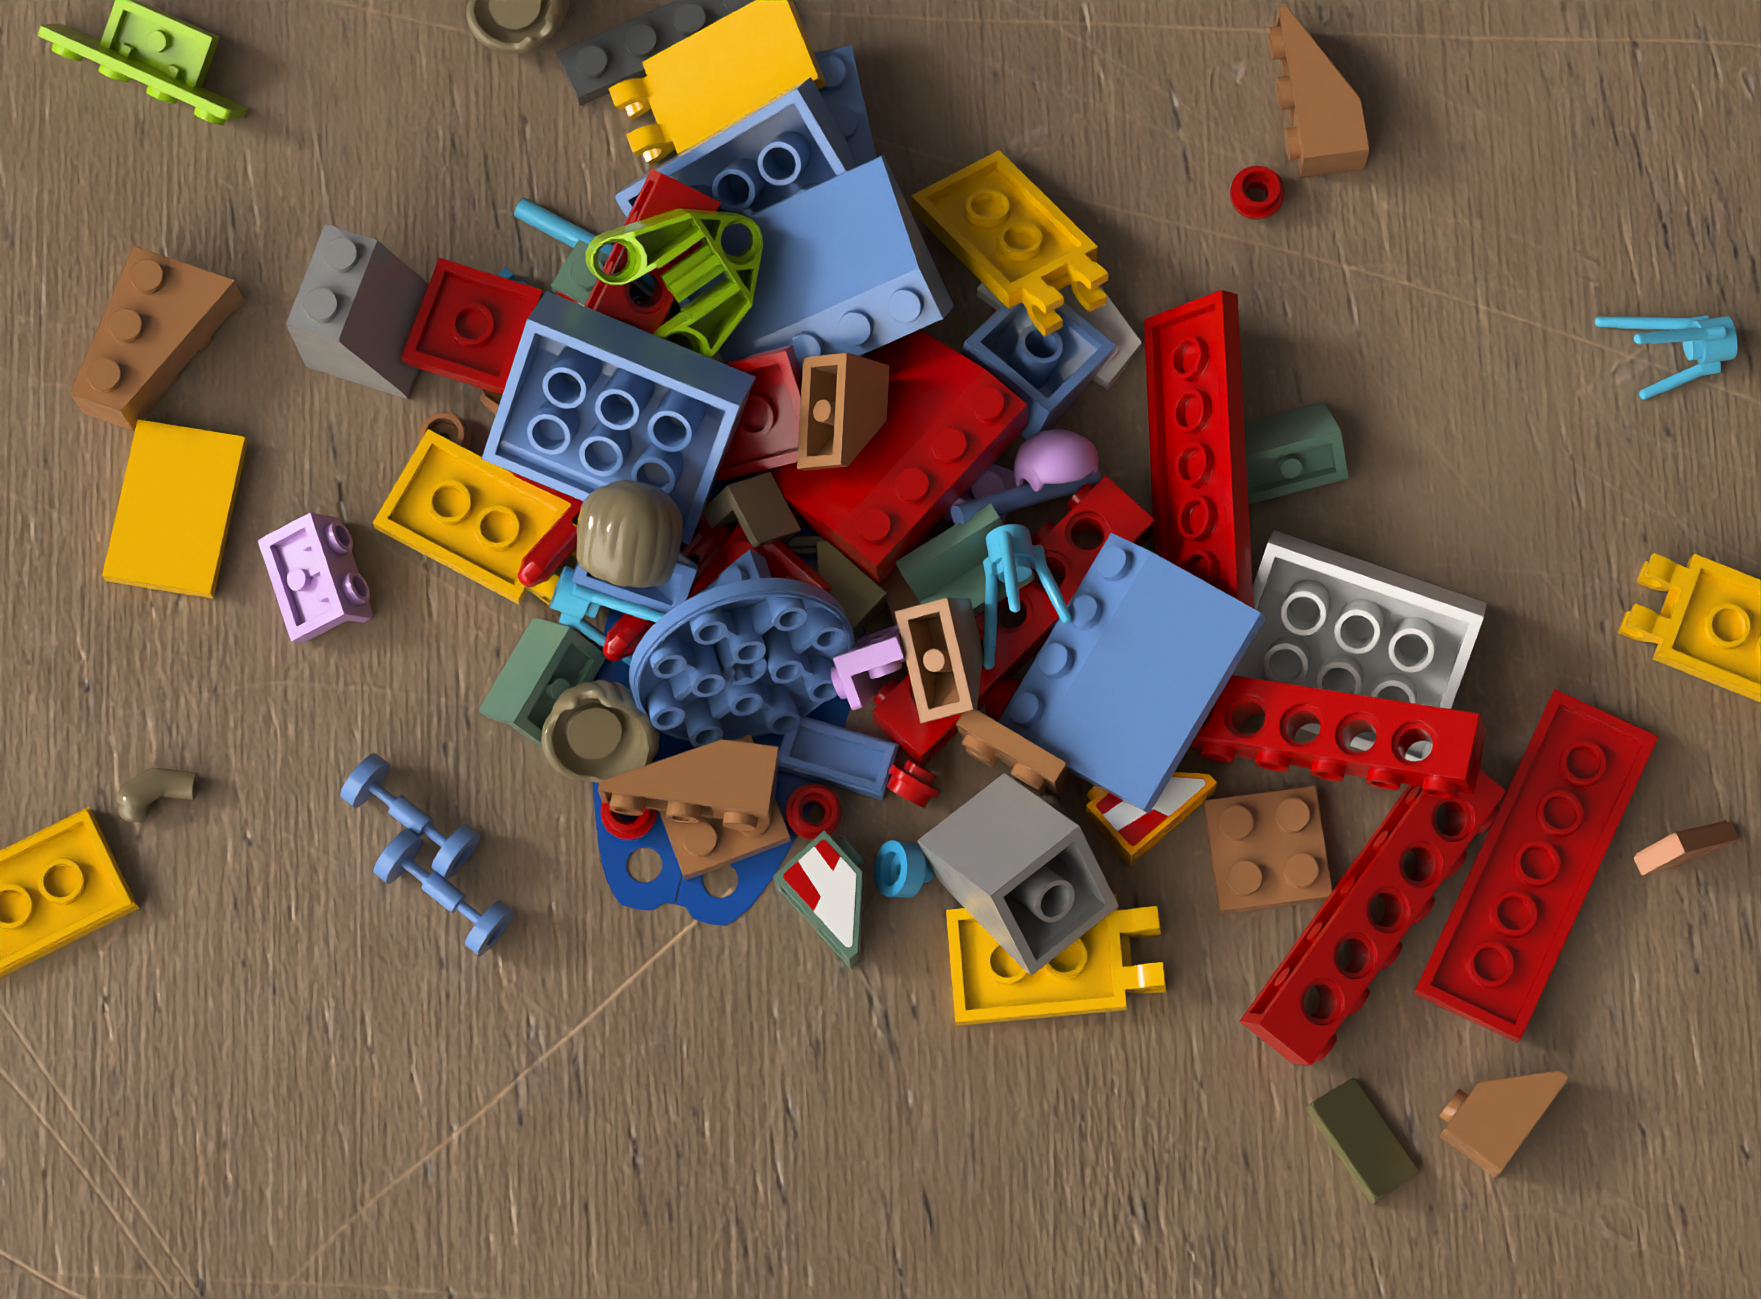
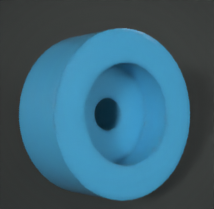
M887 841L879 849L874 863L876 886L879 892L886 897L912 898L920 891L923 883H929L932 880L934 874L928 861L925 860L923 851L914 842Z

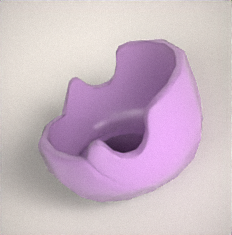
M1064 429L1039 431L1019 445L1014 462L1015 485L1018 487L1029 483L1033 491L1037 492L1041 491L1045 484H1063L1081 480L1091 472L1096 474L1099 464L1098 451L1091 441L1072 431Z

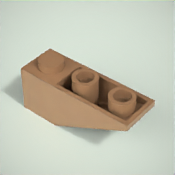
M1287 6L1278 7L1275 27L1267 29V39L1271 60L1280 59L1283 77L1276 78V94L1279 109L1289 110L1291 127L1284 130L1288 160H1297L1300 178L1365 169L1370 149L1360 97Z
M721 739L599 781L598 792L602 803H609V809L620 814L639 816L643 815L645 808L666 811V818L677 822L699 823L700 816L723 819L722 825L730 829L755 831L757 824L767 826L771 824L780 766L779 748Z

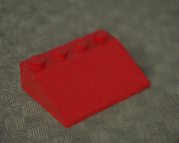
M920 329L874 349L867 357V359L890 365L887 421L848 467L804 471L797 469L796 462L759 471L756 474L758 476L771 472L791 512L825 541L833 545L877 585H880L897 567L895 562L909 554L946 515L951 506L972 487L1028 426L1027 403L986 369Z

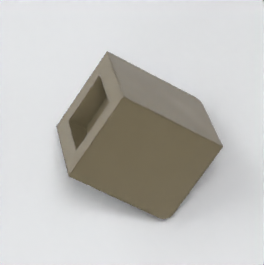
M771 472L727 485L705 506L703 511L711 529L739 521L753 547H760L778 540L786 544L801 530Z

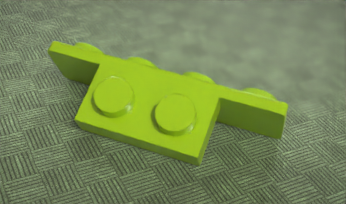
M115 0L101 41L59 23L40 26L38 36L52 42L51 50L56 54L75 61H82L83 57L99 63L98 71L107 77L121 82H129L132 78L148 85L146 93L156 99L176 104L179 99L196 107L194 115L205 121L224 125L226 120L245 118L248 107L202 87L220 36L139 0Z

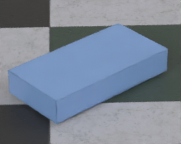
M805 716L803 718L800 717L801 721L796 729L784 735L779 750V771L883 801L887 789L886 785L891 777V773L888 770L892 763L895 764L899 752V744Z

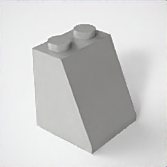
M325 224L287 319L286 326L306 367L409 399L420 369L404 364L401 356L429 284L378 240Z
M1005 773L917 840L937 880L1031 976L1119 907L1080 826Z

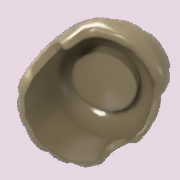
M469 0L466 9L467 22L474 37L484 46L501 53H526L542 46L563 26L564 18L569 13L571 0Z
M618 480L597 488L586 497L580 509L576 530V558L583 570L589 572L592 576L609 581L613 585L637 588L665 585L673 575L682 540L683 518L677 504L659 487L641 481Z
M595 680L593 682L580 683L565 690L559 696L552 712L546 718L543 725L541 745L548 762L560 774L579 781L599 783V781L653 763V758L659 750V729L652 725L646 706V714L638 710L630 688L619 682Z

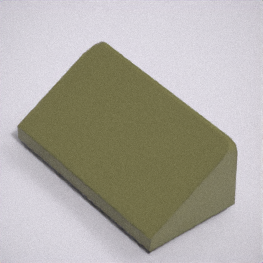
M1354 1077L1319 1097L1306 1108L1307 1113L1371 1205L1420 1173Z

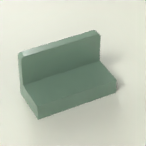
M1317 403L1244 422L1249 505L1349 479L1342 433L1325 403Z
M990 503L978 510L964 525L960 522L895 563L921 604L943 598H970L974 616L985 610L986 577L983 560L989 557L986 536L993 529L1003 526L1004 523ZM1033 571L1028 579L1018 583L1019 589L1035 579ZM998 578L999 602L1007 597L1005 583L1001 582Z
M534 618L531 620L481 704L479 712L489 719L510 725L542 748V728L559 696L565 690L580 683L592 682L606 657L600 649L571 627Z

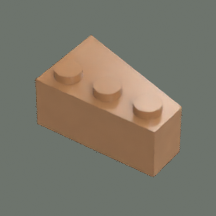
M133 245L70 391V395L82 413L134 431L137 419L144 420L178 381L177 375L198 351L202 353L212 342L211 336L231 313L235 315L245 304L246 301L236 281Z

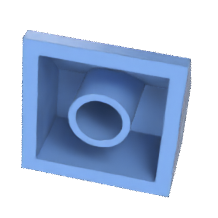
M1022 302L1010 309L1003 304L965 341L960 351L961 355L986 369L1027 403L1028 426L1021 433L1027 440L1039 431L1049 430L1068 411L1117 347L1065 302L1064 305L1054 310L1063 319V327L1046 337L1034 326Z

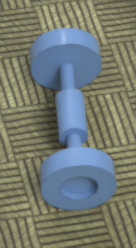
M376 753L367 756L346 780L340 797L353 808H358L374 794L390 807L388 813L419 837L425 834L441 847L433 860L431 868L446 880L451 878L471 857L480 842L481 835L469 825L464 824L447 838L431 825L433 819L403 795L396 798L381 786L389 771L390 764Z
M410 829L403 830L382 852L374 866L373 873L385 883L390 884L405 870L410 872L423 883L421 889L451 913L458 910L475 924L466 938L465 946L478 956H482L503 935L510 925L515 912L502 901H497L481 915L465 902L466 895L436 871L429 874L413 861L421 849L423 839Z

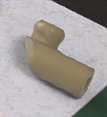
M161 768L147 769L120 787L116 797V801L120 804L118 812L120 817L127 822H141L146 819L150 812L149 804L160 797L195 800L199 785L198 773Z

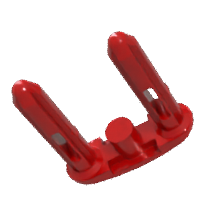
M710 497L707 501V504L712 501ZM576 499L522 558L518 572V579L522 585L534 587L548 581L577 549V527L572 524V521L579 515L584 501ZM703 513L690 544H686L680 551L698 565L690 590L698 582L733 532L730 524L711 529ZM624 613L607 632L603 646L605 657L610 661L616 662L633 655L643 636L656 622Z

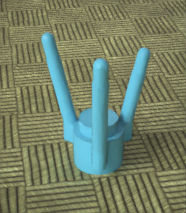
M1708 315L1691 318L1600 316L1595 319L1597 327L1664 330L1638 333L1634 336V341L1637 344L1683 342L1687 359L1689 361H1698L1697 365L1642 389L1639 392V397L1643 400L1669 391L1698 377L1720 373V361L1733 360L1737 355V334L1733 321L1729 316L1709 318Z
M1003 525L993 529L986 536L989 557L983 560L986 577L983 665L987 670L992 669L995 665L998 578L1001 582L1005 583L1009 609L1012 612H1018L1021 607L1018 583L1028 579L1032 574L1031 569H1035L1060 620L1068 624L1072 619L1065 600L1046 563L1044 547L1032 545L1030 531L1023 525Z
M567 566L561 572L550 602L551 609L561 612L558 623L577 629L602 647L605 643L606 634L583 619L584 615L595 618L600 605L653 622H657L665 615L651 608L573 583L572 579L575 569ZM633 655L621 660L630 666Z

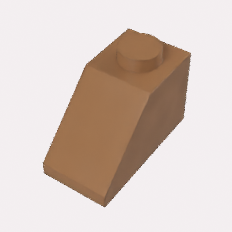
M847 352L803 357L797 469L804 471L848 467L887 421L890 365Z
M943 598L895 611L920 723H927L977 710L983 650L971 599Z
M1559 1070L1481 1081L1477 1083L1469 1095L1459 1088L1439 1115V1117L1448 1122L1439 1137L1496 1177L1510 1161L1569 1077Z

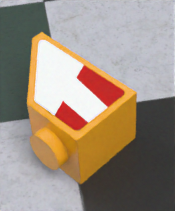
M1174 772L1150 814L1094 786L1086 795L1091 802L1086 805L1085 818L1130 867L1197 810L1204 800L1211 798L1214 795L1217 782L1210 774Z

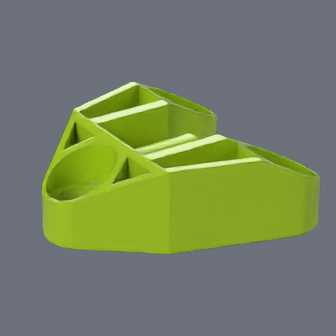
M678 208L597 235L589 243L585 252L586 264L589 271L597 279L610 285H624L655 268L660 269L699 240L703 243L700 248L660 275L668 291L680 303L719 274H724L725 277L686 304L680 309L681 312L660 326L653 333L655 336L666 339L673 334L684 335L688 339L690 350L712 358L753 304L763 249V235L759 226L748 217L738 213ZM731 224H743L750 235L748 247L738 255H729L721 246L722 232ZM610 242L622 244L627 252L625 267L615 274L604 273L598 265L600 249Z

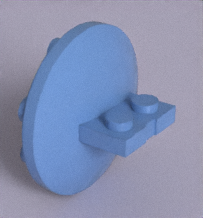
M749 549L720 573L718 578L707 588L701 589L693 597L674 607L647 631L632 656L629 669V683L638 710L646 714L645 706L648 708L652 725L672 737L690 741L697 748L721 739L733 741L751 734L752 738L769 733L786 734L798 727L801 721L800 717L803 718L823 702L831 700L838 695L831 678V667L835 666L833 657L841 650L855 647V638L844 608L831 594L806 582L786 578H772L765 557Z

